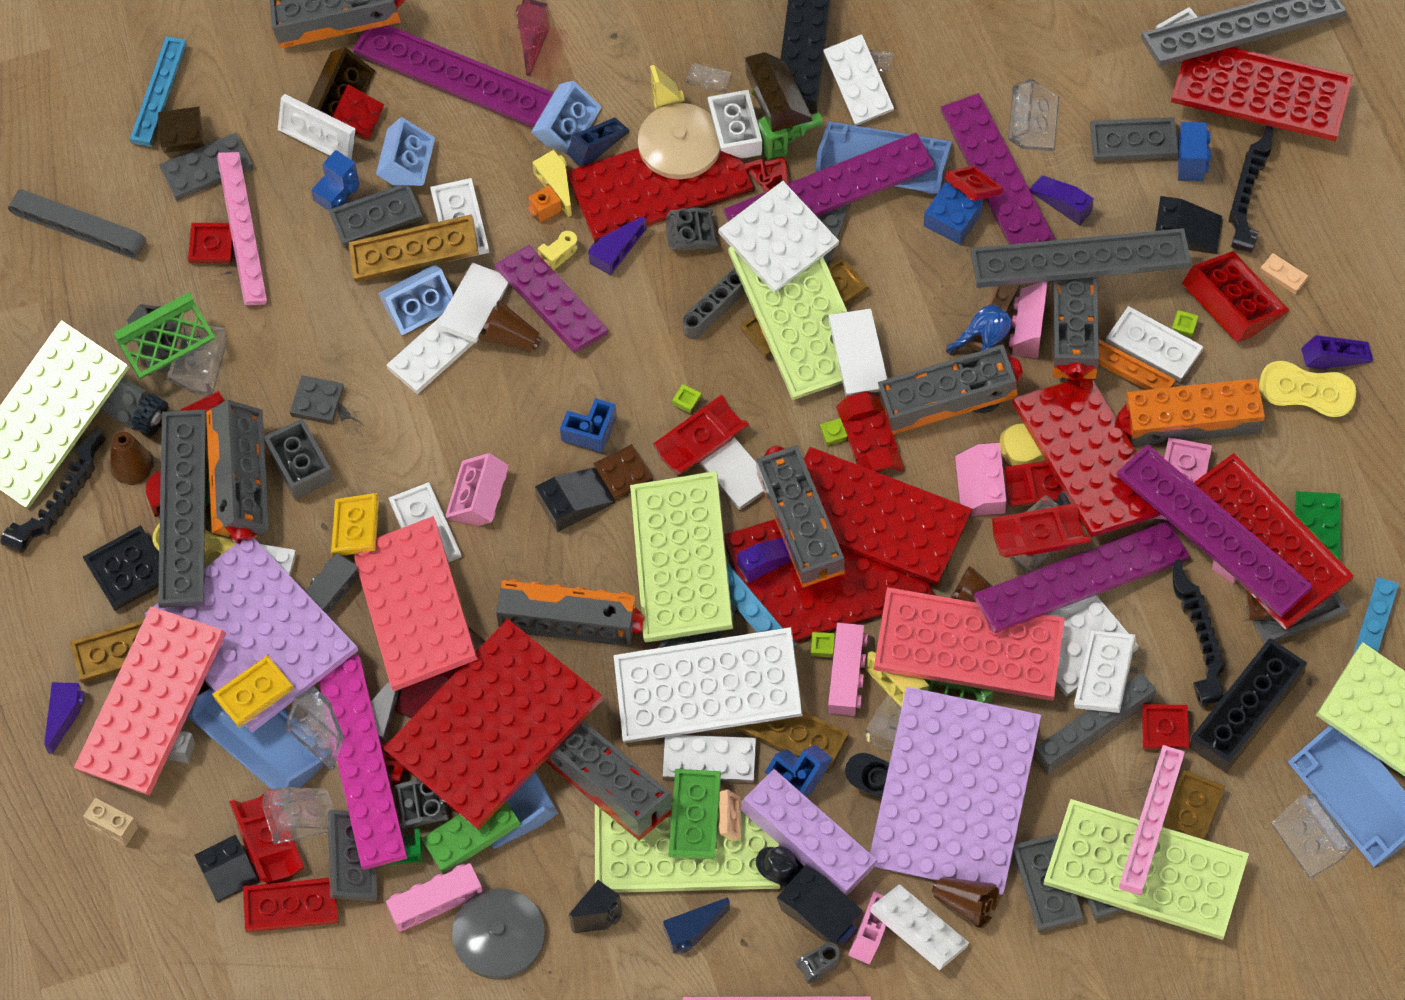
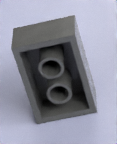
M303 418L264 436L266 448L294 500L334 481L331 468Z

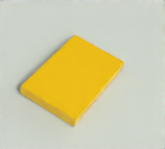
M377 493L335 499L331 545L333 557L337 553L343 556L376 551L379 496Z
M267 655L212 695L236 726L240 728L294 690V687Z

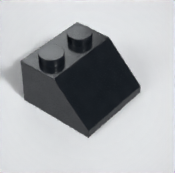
M236 834L194 855L217 903L242 891L243 886L258 883V879Z
M597 880L569 913L571 930L574 933L606 930L612 924H617L622 917L620 895L600 880Z

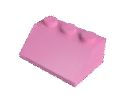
M1047 281L1022 288L1020 290V297H1015L1014 310H1018L1017 316L1013 315L1011 328L1015 329V334H1010L1009 347H1013L1012 356L1038 359Z
M1000 443L978 444L956 455L960 504L972 508L971 516L1005 514L1006 494Z
M490 453L462 461L445 518L450 521L475 526L491 523L495 517L496 506L501 497V489L507 477L506 473L509 465Z

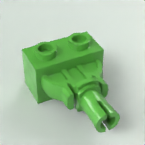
M820 113L811 115V122L775 132L771 131L765 116L759 119L758 127L762 138V152L767 161L787 156L789 143L797 137L804 136L806 130L823 125Z

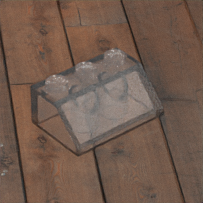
M1032 78L1013 86L1008 140L1022 149L1055 150L1059 96Z
M182 324L179 334L190 337L193 327ZM209 326L216 339L172 362L167 379L191 393L208 396L213 394L228 342L225 328ZM196 328L193 338L202 340L208 334L204 329ZM178 338L175 348L183 350L188 347L189 341Z
M1315 793L1300 795L1270 823L1309 878H1313L1339 863L1354 849Z

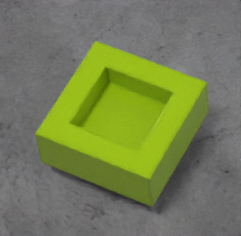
M1178 310L1172 330L1192 338L1199 316Z
M682 384L672 400V405L691 414L700 401L702 394Z
M841 418L820 424V430L826 446L847 441V434Z
M812 632L811 656L833 657L835 633Z

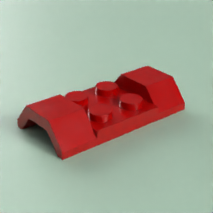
M866 391L848 396L836 406V410L846 431L847 440L856 464L876 472L889 469L903 471L904 466L898 452V447L878 395Z
M721 394L655 441L653 445L662 461L674 474H682L694 464H699L730 442L732 437L749 426V423L746 420H741L730 409L726 399Z
M1046 461L1004 467L1006 492L1011 508L1033 505L1034 507L1057 504L1058 496L1063 489Z
M1077 503L992 519L993 537L999 555L1004 558L1068 549L1069 546L1090 543L1091 541L1089 536L1084 535L1079 521V507Z
M273 789L266 791L256 799L245 802L229 801L246 850L262 882L269 884L287 880L304 869V864Z

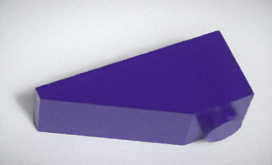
M1043 175L1029 189L1033 195L1079 226L1093 210V197L1076 186Z
M640 217L601 237L596 244L593 243L588 251L590 264L611 276L647 230L646 219Z
M1315 335L1301 348L1305 365L1311 368L1327 369L1371 363L1373 361L1369 343L1366 341Z
M782 537L755 544L737 554V566L748 583L792 561Z
M52 682L44 742L48 753L55 751L79 715L81 705L85 703V692L81 690L79 683Z

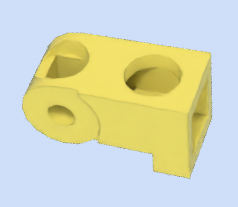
M564 231L559 235L558 240L547 247L545 244H542L538 247V255L553 271L577 251L576 234L572 231Z

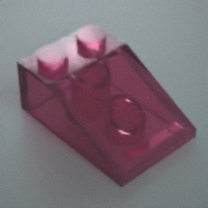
M523 0L522 4L517 6L515 16L518 17L517 28L520 32L526 76H531L550 29L547 3L536 0Z

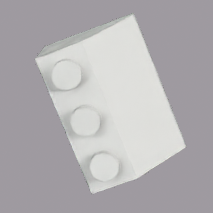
M749 90L707 97L721 151L741 159L762 155V138Z

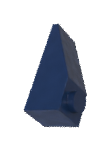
M614 117L574 134L566 154L574 162L583 166L596 160L629 132V129Z
M728 897L663 921V929L673 954L689 951L730 910Z

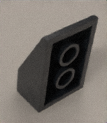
M1160 196L1155 231L1184 228L1189 250L1217 254L1222 215L1183 199Z
M595 467L555 476L535 486L537 500L557 532L615 503L614 498Z
M807 864L777 897L780 908L785 914L828 943L837 944L838 940L863 914L861 908L825 876Z

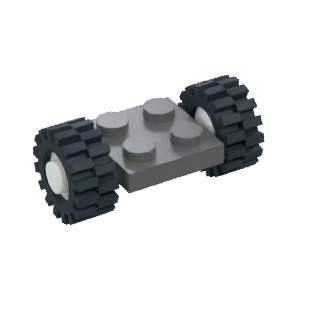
M122 378L100 410L132 429L135 428L149 436L153 435L154 432L156 433L158 427L162 426V412H168L169 406L168 402L150 393L149 396H145L146 390Z

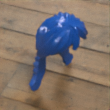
M996 305L983 307L973 317L965 332L954 343L946 346V352L952 355L956 350L969 343L976 335H982L983 345L981 351L993 348L1011 330L1009 314Z

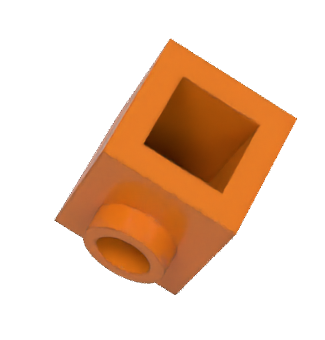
M550 185L528 196V211L532 217L536 216L540 223L562 211L561 200Z

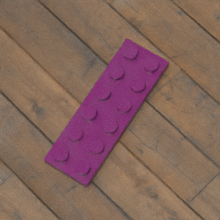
M530 245L496 262L495 269L573 353L608 335L609 329Z

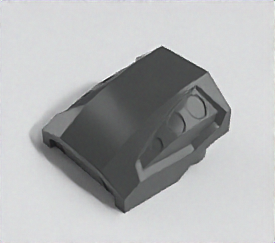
M704 208L670 210L666 220L668 246L673 251L677 249L717 248L718 242L715 239L712 221L713 210Z
M418 779L395 785L402 818L400 824L403 829L440 821L448 822L450 820V806Z

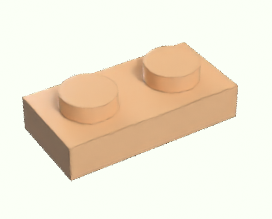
M1273 253L1260 268V273L1293 294H1296L1308 279V275Z
M729 790L720 791L719 801L720 835L731 841H737L741 839V797Z

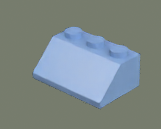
M575 81L561 83L558 85L531 133L544 145L567 153L573 135L590 128L602 107Z
M400 117L387 129L376 175L392 185L422 186L425 182L435 137L405 118Z
M436 265L378 293L386 312L401 335L441 316L453 297L442 269Z

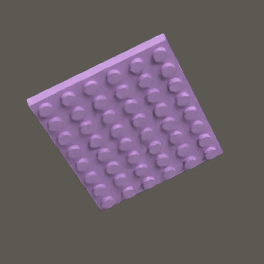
M254 537L250 541L245 539L240 544L236 543L205 567L204 605L159 608L157 603L153 606L226 632L224 640L204 680L214 692L267 655L291 682L294 690L244 724L251 733L358 651L357 646Z
M906 687L870 854L877 859L874 868L935 881L941 877L993 883L999 888V894L1004 895L1041 715Z

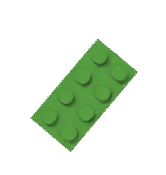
M675 769L669 857L715 860L721 771Z
M506 801L479 831L463 817L457 815L421 839L442 873L445 874L521 826V823Z

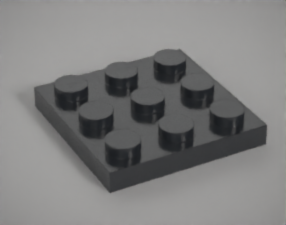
M141 525L83 556L84 562L114 611L159 587V554Z

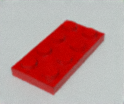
M329 877L243 886L246 933L338 923L337 899L330 898Z

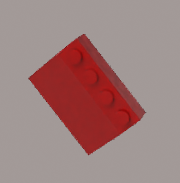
M1234 251L1193 265L1182 282V285L1197 299L1202 307L1213 316L1216 322L1237 343L1253 337L1289 311L1283 302Z

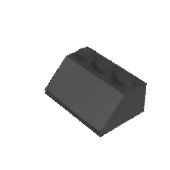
M140 304L129 316L127 322L130 324L162 306ZM169 321L165 323L164 330L176 333L178 323ZM180 326L178 334L186 336L182 326ZM150 331L146 334L145 340L157 343L159 333ZM162 334L160 344L171 347L174 337ZM177 338L174 348L183 350L188 347L189 341ZM143 344L142 355L153 357L155 347ZM158 348L155 358L165 360L169 357L170 351ZM192 351L157 371L168 372L194 361L196 356ZM145 360L146 365L149 368L151 361Z

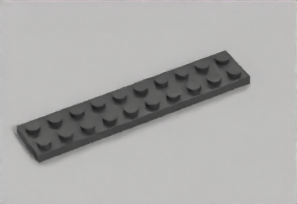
M1260 0L1142 32L1141 39L1157 65L1161 67L1344 17L1346 9L1340 0Z
M1184 228L977 247L970 250L976 288L1191 268V258Z
M206 409L162 412L159 608L204 605Z

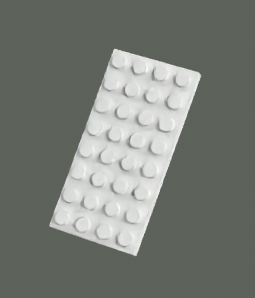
M791 627L614 655L624 744L803 716Z

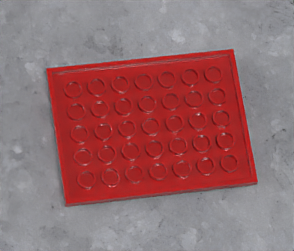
M773 519L724 534L725 545L735 572L783 629L791 627L795 643L811 639L812 632H834L837 630V623L857 625L882 617L887 587L933 595L927 581L842 548L840 549L844 556V574L802 587L794 565L790 561L748 583L737 566V554L755 544L781 538L777 523Z
M509 619L476 651L478 660L462 665L383 747L389 756L478 831L604 699L598 691Z

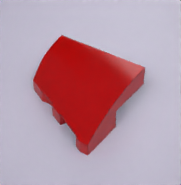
M784 156L767 162L759 159L744 164L746 171L765 192L770 191L782 181L786 184L791 182L787 161Z

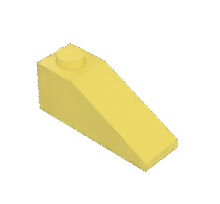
M655 65L650 66L652 99L655 109L685 102L682 90L678 91L676 83Z
M552 150L532 162L533 171L544 187L549 185L552 187L561 200L562 210L570 217L572 212L565 168L567 163L561 155L558 156Z
M873 651L868 652L865 670L901 708L906 687L928 691L929 685L922 678L874 670L876 653Z

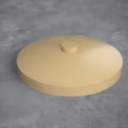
M676 103L663 106L652 112L639 129L638 149L640 156L649 169L663 177L687 179L698 176L713 166L721 152L712 115L695 105Z

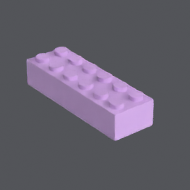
M775 769L743 799L740 808L743 813L779 845L789 849L794 854L795 859L803 866L807 864L825 876L846 896L873 870L877 859Z

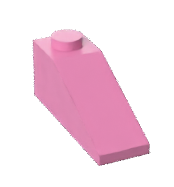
M876 892L872 894L848 954L869 965L886 927L882 921L870 912L872 905L884 897Z

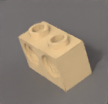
M97 798L93 800L83 815L87 827L125 847L138 829L133 817Z

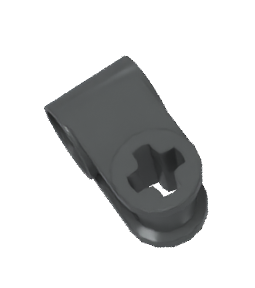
M825 943L814 951L803 955L795 962L796 967L800 968L806 976L805 981L807 984L814 983L823 975L839 966L841 959L839 948L836 944ZM827 953L836 955L832 960L824 958V955Z

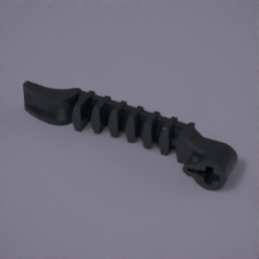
M1267 125L1263 137L1258 142L1251 144L1249 152L1246 153L1228 221L1232 223L1236 231L1231 248L1250 254L1254 250L1259 231L1250 229L1246 218L1255 180L1258 178L1260 170H1264L1267 158L1271 153L1273 127Z
M98 428L91 432L78 445L77 455L81 464L70 460L68 468L76 474L69 471L65 473V480L69 484L62 481L60 483V490L63 493L54 491L53 499L56 502L47 500L45 506L49 511L39 510L38 517L40 521L31 518L30 521L22 525L13 522L3 532L0 540L1 545L23 553L33 538L44 534L49 535L51 527L53 525L56 526L57 519L63 516L66 507H70L72 499L77 497L78 491L81 488L83 489L84 483L87 479L91 478V473L95 470L94 456L106 440L102 429Z
M1178 559L1175 560L1172 575L1174 593L1182 601L1181 608L1183 612L1189 611L1188 617L1190 622L1195 621L1193 626L1195 631L1198 632L1197 638L1199 643H1201L1200 650L1202 654L1206 653L1203 656V661L1207 665L1205 671L1207 678L1193 683L1198 703L1201 707L1218 703L1224 696L1218 681V675L1223 672L1225 663L1221 659V650H1218V640L1214 637L1215 630L1211 627V618L1208 617V608L1204 604V595H1201L1199 586L1191 583L1186 578L1181 560Z

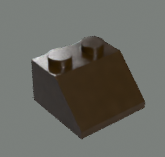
M200 106L158 112L160 144L164 153L198 149L205 146Z

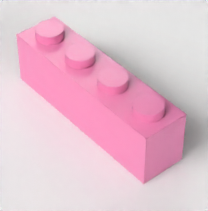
M837 623L828 714L855 716L856 708H861L862 695H858V688H863L864 675L860 674V667L865 668L866 654H862V648L867 647L868 634H864V625Z
M461 864L447 874L434 876L427 883L414 885L407 892L392 895L386 901V904L398 932H401L466 903L470 898L483 891L471 864Z

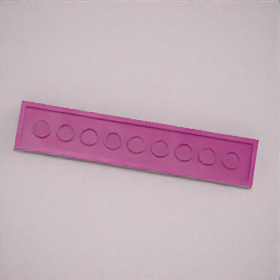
M359 655L348 658L322 678L319 684L361 868L366 870L407 859V854L361 658Z

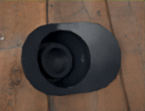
M855 754L846 763V778L854 787L871 795L882 797L890 763L872 754Z
M767 847L762 849L756 857V867L759 873L766 879L785 888L804 867L786 847Z

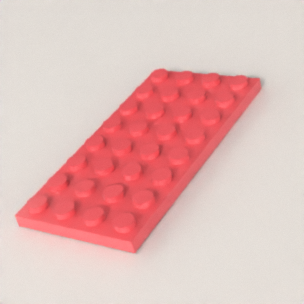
M434 516L377 537L376 551L353 554L356 566L359 568L358 573L393 691L478 660Z
M887 587L874 670L1053 701L1065 618L1042 615L994 634L975 602Z
M150 607L74 768L77 771L150 796L224 640L226 632L207 624Z

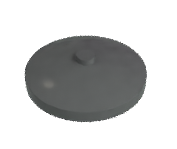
M491 889L481 892L470 898L455 917L452 928L455 952L466 968L481 977L506 979L519 975L534 964L543 949L545 927L542 915L537 906L519 892L508 889Z

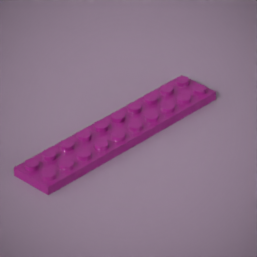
M389 25L365 30L353 48V53L356 56L532 128L536 125L554 94L550 90Z
M977 93L941 106L940 111L968 166H976L1003 187L1001 195L985 199L1008 244L1055 240L980 94Z
M916 132L790 182L787 185L818 217L933 171L934 164ZM767 192L725 208L724 214L728 222Z
M1148 444L1117 471L1118 478L1278 616L1282 617L1312 589L1313 585Z
M1169 521L981 590L976 592L973 598L995 634L1174 566L1175 560L1180 559L1181 563L1186 562L1190 556Z

